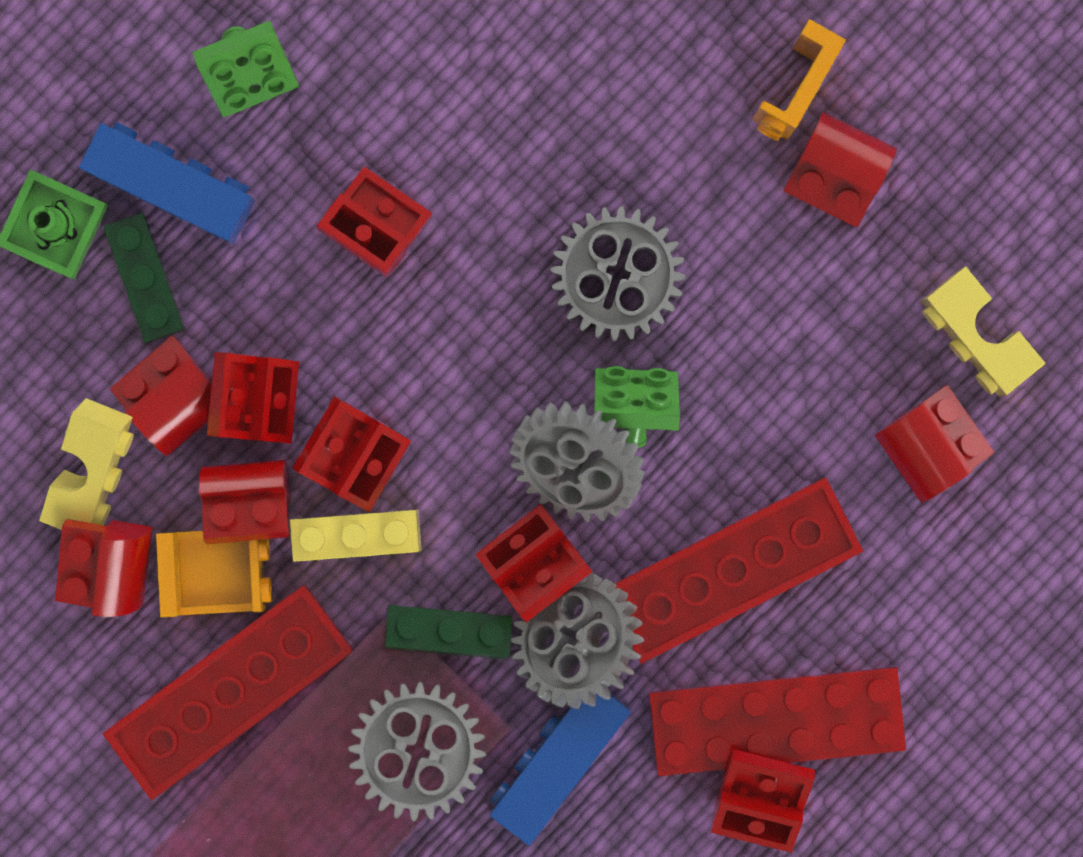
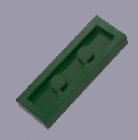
M139 213L103 226L144 343L149 344L185 331L186 328L145 214Z
M388 605L386 608L383 649L507 660L510 657L512 616Z

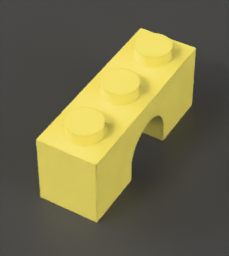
M964 267L921 300V303L926 307L922 313L936 330L939 331L943 328L953 340L949 343V346L955 355L964 363L969 360L979 373L975 378L987 393L992 395L995 392L999 397L1006 396L1046 363L1019 331L1010 334L998 344L989 343L980 337L975 326L976 315L992 298L968 268Z
M87 398L72 412L61 450L79 457L86 466L87 476H79L63 470L49 487L40 522L62 530V525L66 519L99 525L105 524L111 509V505L106 504L108 494L115 491L122 475V470L117 468L120 456H126L133 440L134 434L128 432L132 416Z
M419 509L290 520L293 562L422 551Z

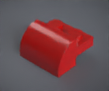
M822 112L783 192L858 228L888 173L897 148Z
M364 166L343 194L340 193L317 224V230L383 276L388 277L406 256L408 248L430 220L432 213Z
M173 335L109 388L126 410L125 414L133 417L132 422L166 456L171 454L208 422L212 379L199 367L179 340Z
M215 352L207 436L292 444L299 361Z
M948 384L938 389L911 410L903 413L874 435L921 503L937 496L973 472L976 466L995 453Z
M334 396L292 469L370 513L410 445L411 440Z
M286 460L201 467L199 494L202 499L203 540L206 545L290 537L288 504H290L289 468Z
M542 504L538 505L475 554L525 623L593 572Z
M66 519L62 525L55 601L93 608L92 615L101 617L123 616L139 610L145 601L153 527L111 520L109 525L105 526Z
M733 749L727 770H724L712 818L711 833L792 853L803 823V811L814 783L815 770Z

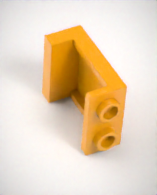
M809 19L793 50L814 62L786 111H782L770 103L762 101L752 119L759 124L757 130L775 141H778L780 137L786 140L790 138L846 39Z
M203 531L156 534L160 618L194 614L262 612L266 610L265 602H272L271 578L264 577L263 561L270 560L269 539L206 545L203 540Z

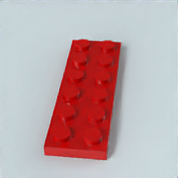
M824 477L615 582L616 589L620 588L628 594L626 601H630L637 606V610L631 616L638 618L643 623L639 628L633 630V633L644 638V642L635 644L632 647L635 652L641 655V658L638 659L640 664L864 552L827 478Z
M304 584L102 734L152 801L354 652V649L307 585Z
M897 667L649 692L658 776L725 770L728 767L733 749L786 763L906 751Z

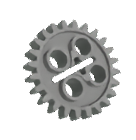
M623 206L619 207L617 216L612 218L607 208H602L601 220L596 221L590 213H587V227L583 228L575 222L572 224L571 227L576 235L574 239L564 235L561 236L560 240L567 247V251H554L553 253L555 258L563 262L562 266L551 268V274L562 277V281L552 285V290L564 291L565 296L557 302L558 307L570 304L572 309L567 316L568 321L580 316L583 318L580 331L583 332L592 324L596 326L595 338L597 339L600 338L605 329L610 330L612 342H616L619 331L625 330L630 341L633 340L634 328L639 327L645 335H648L650 333L648 321L653 320L661 326L664 320L660 310L673 313L675 307L668 301V298L681 297L683 293L673 286L674 282L685 280L684 274L674 272V267L682 264L684 258L671 256V252L677 248L679 243L677 241L664 242L663 239L669 231L667 227L658 232L653 230L656 217L652 216L645 224L640 222V209L634 212L631 219L625 217ZM605 237L615 243L616 252L611 258L602 259L593 252L592 246L597 239ZM626 239H630L632 245L624 266V273L629 275V279H621L612 307L605 309L603 305L612 280V276L606 273L607 268L614 269L616 267L623 243ZM646 250L652 253L655 258V267L647 272L636 269L633 265L632 257L637 251ZM590 276L598 278L604 287L602 294L593 299L585 297L579 287L581 281ZM633 289L639 292L643 299L641 308L636 311L623 309L619 301L620 294L623 291Z
M564 402L559 411L552 403H549L544 412L537 407L531 417L526 415L512 438L514 444L509 453L515 456L511 463V467L521 470L516 478L518 481L530 483L526 490L527 494L538 492L541 495L539 504L543 505L548 501L553 503V513L557 514L561 508L567 510L569 519L572 520L578 512L582 514L586 522L590 521L593 513L601 521H605L608 513L617 517L621 509L627 510L633 499L636 498L642 486L641 481L645 475V472L640 470L644 459L634 456L639 447L638 444L625 443L629 435L627 430L616 432L614 430L616 425L615 419L609 420L606 423L601 421L602 413L600 410H597L593 416L587 415L584 404H581L578 411L575 412L572 411L568 402Z
M591 573L588 578L585 577L527 623L525 621L515 622L514 625L523 632L522 636L512 638L511 642L521 647L522 650L515 653L512 659L524 664L517 671V674L525 679H529L525 686L534 692L538 691L537 697L547 702L552 700V704L561 708L567 702V705L574 709L580 708L581 701L594 707L596 704V694L606 700L611 699L608 688L611 685L623 689L624 686L619 676L622 673L627 675L634 674V671L627 663L629 659L637 660L641 658V655L633 651L632 647L635 644L644 642V638L633 633V630L639 628L643 623L638 618L631 616L637 610V606L630 601H626L628 594L620 588L616 589V584L610 580L605 579L602 581V578ZM583 604L584 607L581 615L574 619L576 608ZM609 631L607 643L600 647V638ZM554 634L555 638L553 644L548 649H546L545 644L547 639L549 638V636ZM580 661L578 673L571 678L572 667Z
M418 682L414 694H410L406 685L401 684L399 689L400 697L395 698L387 689L384 691L386 701L384 705L373 699L369 702L375 712L372 716L359 713L358 717L366 726L364 729L351 730V733L361 740L360 744L349 746L348 750L358 753L360 759L349 764V767L351 769H362L363 774L358 777L355 784L369 783L371 787L367 791L365 798L368 800L377 794L381 796L378 805L380 811L384 810L391 803L394 805L393 812L395 818H399L404 808L409 809L412 821H416L419 809H424L427 817L431 820L434 819L435 806L439 805L448 814L450 813L448 803L450 798L463 803L465 801L459 790L462 787L472 790L476 788L468 777L470 773L482 774L483 772L473 762L474 758L486 756V752L474 749V743L484 739V735L471 733L470 729L479 720L478 718L464 719L463 715L469 707L467 703L457 708L452 706L455 700V693H450L443 700L439 698L440 686L435 685L430 695H427L424 692L422 682ZM400 712L410 714L415 722L413 732L406 737L397 736L391 727L393 717ZM429 715L431 721L422 744V748L428 750V756L417 760L410 787L404 788L402 783L411 760V755L405 752L407 744L414 745L416 743L423 717ZM440 725H447L454 731L455 735L454 743L445 750L438 749L432 742V733ZM387 753L398 755L402 762L400 773L392 778L382 776L378 769L380 758ZM427 766L437 767L442 774L441 784L431 791L423 789L419 783V774Z

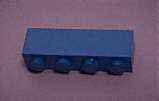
M115 122L113 128L100 123L78 168L224 241L235 244L255 203V200L247 194L248 186L228 176L223 183L209 176L212 171L210 167L190 158L186 165L172 158L175 153L173 149L155 140H152L150 146H147L135 140L138 134L136 131L118 122Z
M611 693V699L609 700L596 694V704L594 707L581 701L579 709L569 706L560 719L553 715L539 733L544 740L535 752L528 748L515 764L514 769L519 773L510 785L503 781L488 800L494 805L490 810L489 816L528 846L539 835L631 713L630 708Z

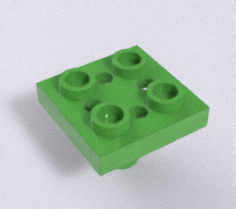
M271 21L248 30L238 26L231 27L222 34V40L192 52L195 63L223 118L299 87L296 76Z
M30 169L0 234V247L75 280L109 205ZM60 201H65L67 203V208L64 207V204ZM74 228H75V229L77 230V236H76V238H74V239H68V237H67V231H68V235L72 237V236L74 235ZM42 239L50 241V246L46 250L40 248V246L46 247V242Z
M612 366L606 369L595 368L594 413L600 410L602 413L601 421L604 423L615 419V428H622V431L627 430L629 432L625 443L638 444V448L645 446L647 443V429L679 430L678 372H671L661 368L650 370H627L619 366Z

